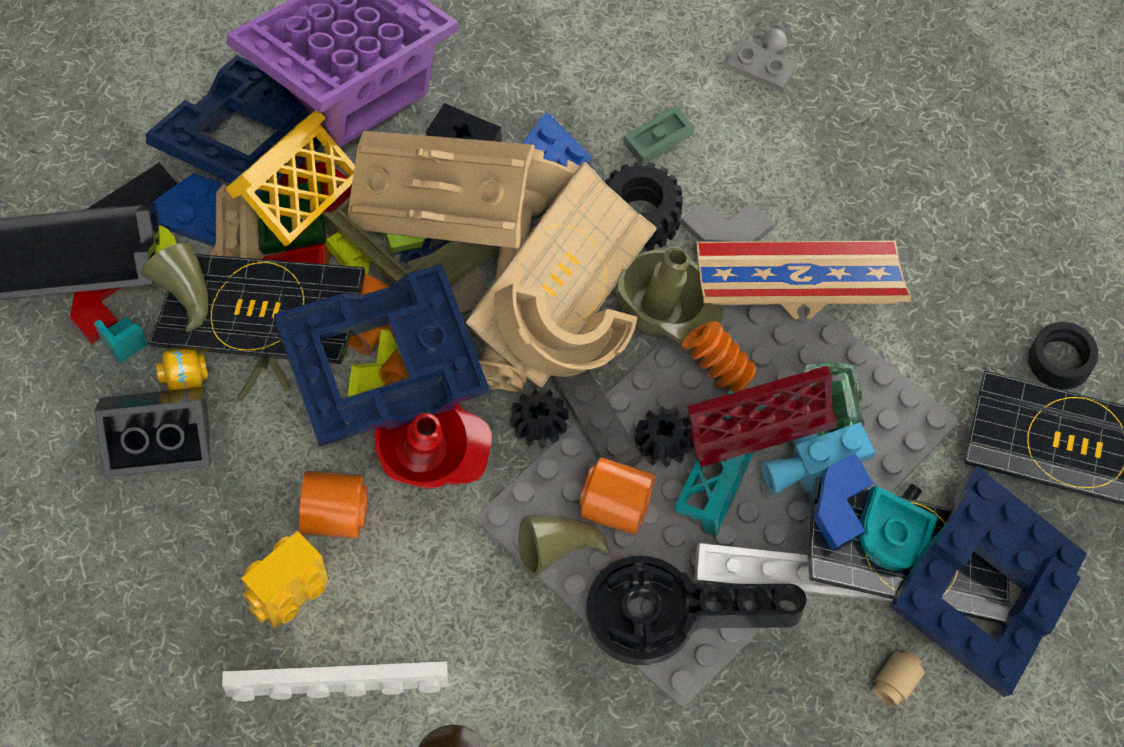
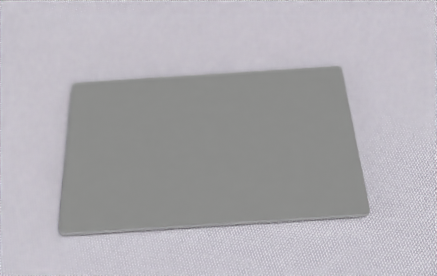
M781 304L721 305L724 316L721 322L723 331L730 334L731 341H735L739 345L740 350L747 354L748 360H751L756 365L755 376L745 389L829 366L832 374V410L837 421V428L820 432L818 437L861 422L875 450L873 459L862 462L874 483L867 489L878 485L892 493L956 427L958 423L956 416L824 311L820 310L813 318L808 319L806 312L809 310V307L803 304L797 309L799 318L794 319ZM668 336L605 394V397L638 450L641 446L635 443V434L638 433L637 424L640 420H646V413L649 410L659 415V409L662 406L665 408L666 414H671L677 408L679 411L678 419L689 418L687 406L724 396L725 389L727 388V386L721 389L717 388L715 385L717 378L710 379L707 376L709 368L701 369L698 366L702 357L695 360L690 357V352L694 347L685 350L681 347L682 344ZM816 383L810 384L808 387H812ZM781 393L775 394L773 397H778ZM796 395L791 401L797 400L800 396ZM709 413V414H706V415H702V417H708V416H710L712 413ZM577 421L559 438V441L553 443L477 515L476 519L477 524L523 566L518 547V534L520 523L524 516L565 517L581 520L597 527L607 539L608 555L603 554L596 548L586 546L565 554L539 575L535 576L587 623V598L593 581L607 566L626 557H655L673 565L681 573L685 571L694 584H718L694 581L696 549L699 543L808 555L812 491L805 493L799 480L776 495H772L764 481L761 463L763 461L793 458L795 449L793 441L755 451L716 537L703 532L702 521L677 513L674 508L697 460L694 448H692L690 454H684V460L681 464L671 459L670 466L667 468L663 464V460H658L652 466L650 463L651 455L641 457L642 462L632 467L655 474L656 481L644 521L636 536L581 517L582 507L579 504L582 490L591 467L596 465L599 457ZM719 462L704 466L702 473L705 480L720 475V473H717ZM705 490L691 495L687 505L704 510L709 500ZM625 581V582H623V583L618 584L617 586H615V587L612 588V589H609L608 586H607V589L611 592L613 589H615L616 587H618V586H620V585H622V584H624V583H628V582H629L630 585H632V582H631V581ZM649 581V585H650L651 582H653V583H657V584H659V585H662L663 587L667 588V589L670 590V591L674 589L673 587H672L671 589H669V588L666 587L665 585H663V584H661V583H658V582H656V581ZM645 598L633 599L627 605L630 614L639 619L652 616L656 610L654 604ZM710 601L706 603L707 608L717 612L724 609L719 602ZM754 601L742 603L749 611L760 609V606ZM787 601L779 602L780 606L783 607ZM701 628L694 631L684 647L671 658L657 664L634 666L679 707H686L761 628ZM675 637L671 641L666 642L663 645L653 648L651 650L658 649L664 646L665 644L672 642L675 639ZM612 641L613 643H616V644H618V645H620V646H622V647H624V648H626V649H629V650L634 651V649L625 647V646L619 644L618 642Z

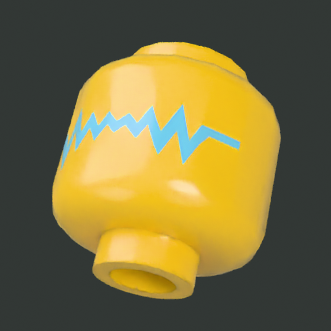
M166 350L162 354V363L155 364L159 384L166 383L168 391L200 388L203 380L208 379L204 353H198L194 350Z

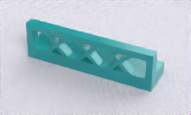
M762 405L756 411L762 410L766 406ZM727 415L722 421L728 420L730 416ZM755 451L727 459L726 463L720 461L721 474L709 480H705L702 473L703 467H700L698 460H696L674 507L675 512L702 521L703 532L717 537ZM705 490L709 500L704 510L687 505L691 495Z

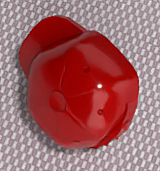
M457 403L454 409L436 415L422 413L416 416L411 423L389 430L386 429V426L375 429V434L373 435L375 447L373 449L383 471L389 479L413 487L437 489L443 485L469 484L478 481L483 476L487 466L492 434L489 425L482 418L463 410L459 403Z

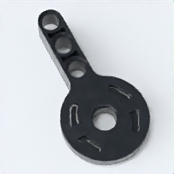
M631 556L613 562L595 578L588 593L586 616L592 637L608 655L627 664L652 665L663 662L678 653L687 643L691 634L701 628L793 627L802 618L807 598L805 592L795 584H694L685 571L681 573L677 568L664 560L650 556ZM625 581H631V582H632V585H630L629 582H628V583H624V584H622V585L616 587L615 589H613L611 592L607 589V586H608L609 589H612V588H614L615 586H617L618 584L623 583V582H625ZM649 581H656V582H658V583H661V584L665 585V586L668 587L669 589H671L672 587H673L674 589L670 591V590H668L667 588L663 587L662 585H659V584L653 583V582H651L650 585H649ZM645 598L654 604L656 610L652 616L639 619L630 614L627 605L633 599ZM716 601L724 609L717 612L707 608L706 603ZM754 601L760 606V609L749 611L742 603ZM791 601L797 609L787 611L780 606L779 602ZM675 637V639H674L672 642L667 643V644H665L664 646H662V647H660V648H658V649L651 650V649H653V648H656V647H659V646L663 645V644L666 643V642L671 641V640ZM612 641L618 642L619 644H621V645H623V646H625V647L634 649V651L629 650V649H626V648H624V647H622V646H620V645H618V644H616V643H613Z

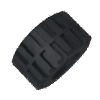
M634 162L632 167H629L628 164L622 165L620 172L617 170L612 171L610 179H605L604 182L627 204L632 201L641 200L647 201L656 207L651 212L639 213L657 227L644 245L647 251L655 249L656 244L660 248L667 245V238L672 240L676 235V230H679L683 204L681 185H677V179L674 175L667 176L668 170L664 167L656 169L654 163L648 162V166H643L641 162Z

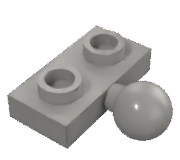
M776 28L768 30L762 38L764 48L739 39L726 63V69L783 93L797 64L793 60L776 54L783 51L787 45L785 33Z

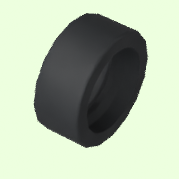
M1069 322L1051 323L1041 329L1029 350V365L1032 373L1040 382L1049 387L1062 390L1077 388L1086 382L1098 361V347L1095 339L1086 329ZM1061 341L1074 346L1083 358L1081 367L1075 370H1064L1052 365L1044 354L1046 344Z

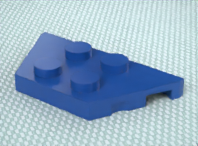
M547 112L521 143L535 145L534 149L544 151L543 159L556 162L566 167L567 160L580 166L583 162L588 164L592 158Z
M192 173L151 202L156 203L159 225L167 228L172 233L214 247L216 243V192L224 183Z

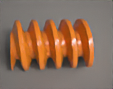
M710 321L700 325L690 332L682 342L681 347L685 350L694 347L690 352L692 359L695 360L702 357L698 366L701 369L709 368L707 376L710 379L717 378L715 382L717 388L721 389L727 386L724 395H727L729 390L733 392L744 390L755 376V363L748 360L747 354L740 350L739 345L735 341H731L730 334L723 331L722 325L717 321Z

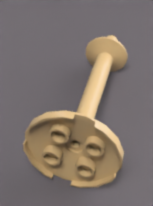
M534 149L527 172L520 219V246L530 233L532 217L545 213L580 167L579 165L567 160L566 167L556 162L543 159L544 151ZM500 247L495 280L518 249ZM484 342L482 360H479L490 388L489 390L498 389L515 393L522 392L524 384L527 382L526 374L510 365Z

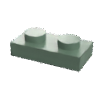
M675 105L624 135V144L643 165L692 136L695 127Z

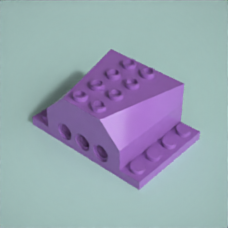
M288 0L227 33L226 44L287 88L310 114L315 110L322 113L326 119L320 125L336 144L342 147L360 136L363 131L370 130L428 93L434 47L437 43L457 32L458 22L427 0Z

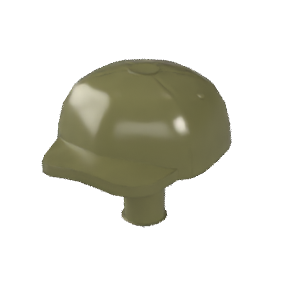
M670 248L641 252L628 269H622L617 285V304L623 313L637 316L636 327L642 333L649 336H668L682 344L686 336L700 325L710 321H717L721 324L724 317L722 306L703 303L699 267L684 250Z

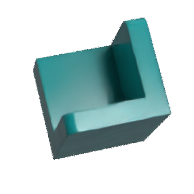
M125 317L108 329L100 319L94 322L101 341L119 364L148 345L142 328L138 323L133 324L128 317Z

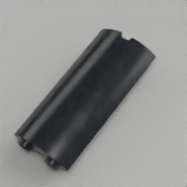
M156 203L0 218V299L153 284V281L142 276L141 270L145 263L156 254V245H160Z

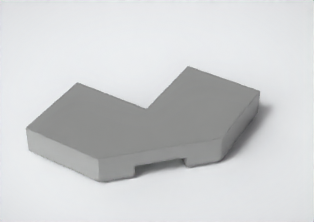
M705 200L681 220V225L699 242L759 241L774 228V223L753 203H750L728 221Z

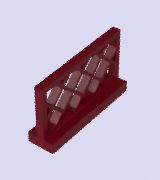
M828 365L687 406L691 428L689 431L690 439L700 467L837 428V421L832 410V374ZM816 383L812 387H808V385ZM781 393L778 397H773V395ZM796 395L800 396L797 400L791 401ZM747 403L743 407H737L740 404ZM760 406H766L762 410L756 411ZM712 413V414H711L710 416H708V417H702V415H706V414ZM727 415L731 416L728 420L722 421Z

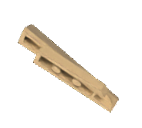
M223 184L216 192V256L263 259L265 255L259 250L258 214L241 195L234 199L225 189L227 185Z

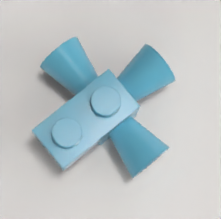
M860 422L819 437L818 433L792 440L795 444L793 458L763 461L761 463V470L766 486L772 495H776L799 480L806 493L812 491L814 479L821 477L822 471L853 453L857 454L862 463L873 459L875 450Z

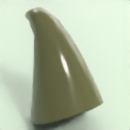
M179 243L162 249L145 263L141 274L166 291L171 292L186 309L189 318L186 332H190L201 326L208 314V292L201 267L192 245L189 243Z
M527 515L521 520L518 534L520 557L527 571L533 576L539 575L565 554L586 546L596 548L605 555L609 554V547L604 534L597 527L581 520L565 517Z

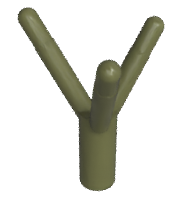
M260 358L239 393L238 400H244L260 372L265 373L269 364L284 390L290 391L291 387L275 358Z

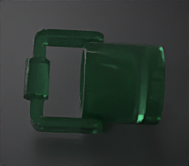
M817 362L816 364L807 365L801 373L828 365L832 376L845 374L847 380L832 381V410L837 421V428L820 432L821 435L860 422L864 426L865 421L859 403L862 399V392L855 367L849 363L838 364L837 362Z

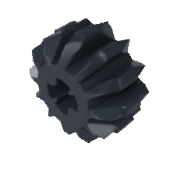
M536 387L532 392V397L522 393L520 403H513L511 407L513 415L510 417V426L516 428L515 436L517 440L526 437L528 447L535 440H538L542 448L546 446V439L554 443L559 441V433L564 434L567 431V423L565 421L569 419V412L566 408H563L564 401L562 398L552 399L553 393L550 389L544 395H539Z
M662 406L659 409V415L649 410L646 413V420H640L637 424L638 433L635 434V443L641 446L639 449L641 457L651 455L650 463L652 466L658 460H663V464L667 468L670 466L671 459L681 464L684 460V454H690L693 445L689 434L691 430L689 428V418L678 419L679 411L677 408L671 414H666V410Z

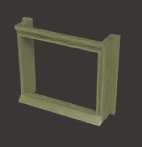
M350 201L332 213L322 212L328 228L326 231L328 236L330 237L339 232L393 283L407 274L442 264L451 285L496 254L500 249L498 246L450 241L407 271L348 217Z

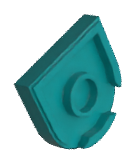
M875 485L869 490L860 518V523L865 532L859 534L860 543L867 556L877 565L889 570L907 569L915 564L922 550L930 542L938 516Z

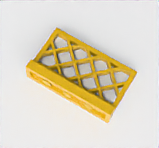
M316 110L299 122L225 188L234 199L241 195L284 246L290 244L353 181L355 165L320 125L326 118ZM315 136L324 146L325 154L314 151L313 138ZM295 155L306 158L307 170L296 168ZM315 160L326 162L327 175L316 172ZM335 165L341 166L349 177L347 179L336 177ZM276 172L288 174L289 187L277 185ZM297 177L308 179L309 192L298 189ZM317 181L328 184L329 196L318 194ZM257 189L269 191L270 204L263 203L254 192ZM278 193L290 196L291 209L279 207ZM298 198L310 200L311 213L299 210ZM280 215L291 217L292 231L290 233L280 223Z

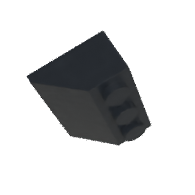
M204 387L103 397L99 399L94 414L105 477L211 465L209 416Z

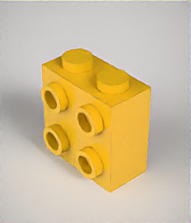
M298 531L290 537L286 536L280 539L273 547L272 552L262 561L257 560L253 562L241 578L245 588V592L242 595L249 604L248 610L258 622L262 624L266 620L273 628L281 622L282 624L290 622L299 612V607L308 599L314 600L319 597L326 589V583L329 582L322 555Z

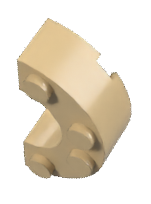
M511 284L495 292L496 319L505 342L512 352L526 365L551 376H574L607 364V362L625 349L634 333L637 316L605 309L588 316L585 327L580 334H571L560 329L551 319L545 305V292L517 284Z

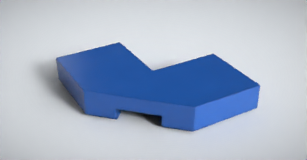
M856 453L849 455L822 471L820 480L821 490L818 503L815 506L813 519L831 550L865 532L847 499L874 483Z

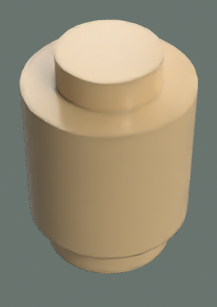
M904 650L903 653L895 651L875 678L874 682L876 685L872 689L873 693L892 707H897L900 702H905L925 674L924 669L921 667L923 664L922 660L910 651Z

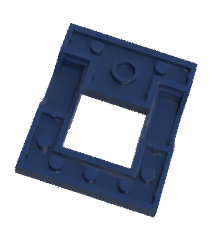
M236 55L218 71L207 95L195 105L185 100L146 133V144L232 183L310 113L287 88L249 60ZM235 111L276 129L250 155L205 136L201 132L205 131L211 134ZM316 136L313 138L314 151L322 145ZM295 155L296 168L306 160L305 157ZM276 172L277 178H278L282 173ZM257 189L254 193L260 196L265 190Z
M442 264L407 274L390 287L368 294L355 295L343 293L274 314V321L318 447L384 426L389 430L411 423L419 414L430 413L436 415L454 409L457 403L489 393L490 388ZM389 325L408 379L341 399L321 340L349 331L352 332V335Z
M976 466L970 469L955 494V508L945 525L922 550L889 607L996 692L1006 697L1012 695L1042 637L1051 634L1081 578L1077 575V572L1087 553L980 467ZM973 552H976L1022 589L995 639L942 598L957 570L966 566Z

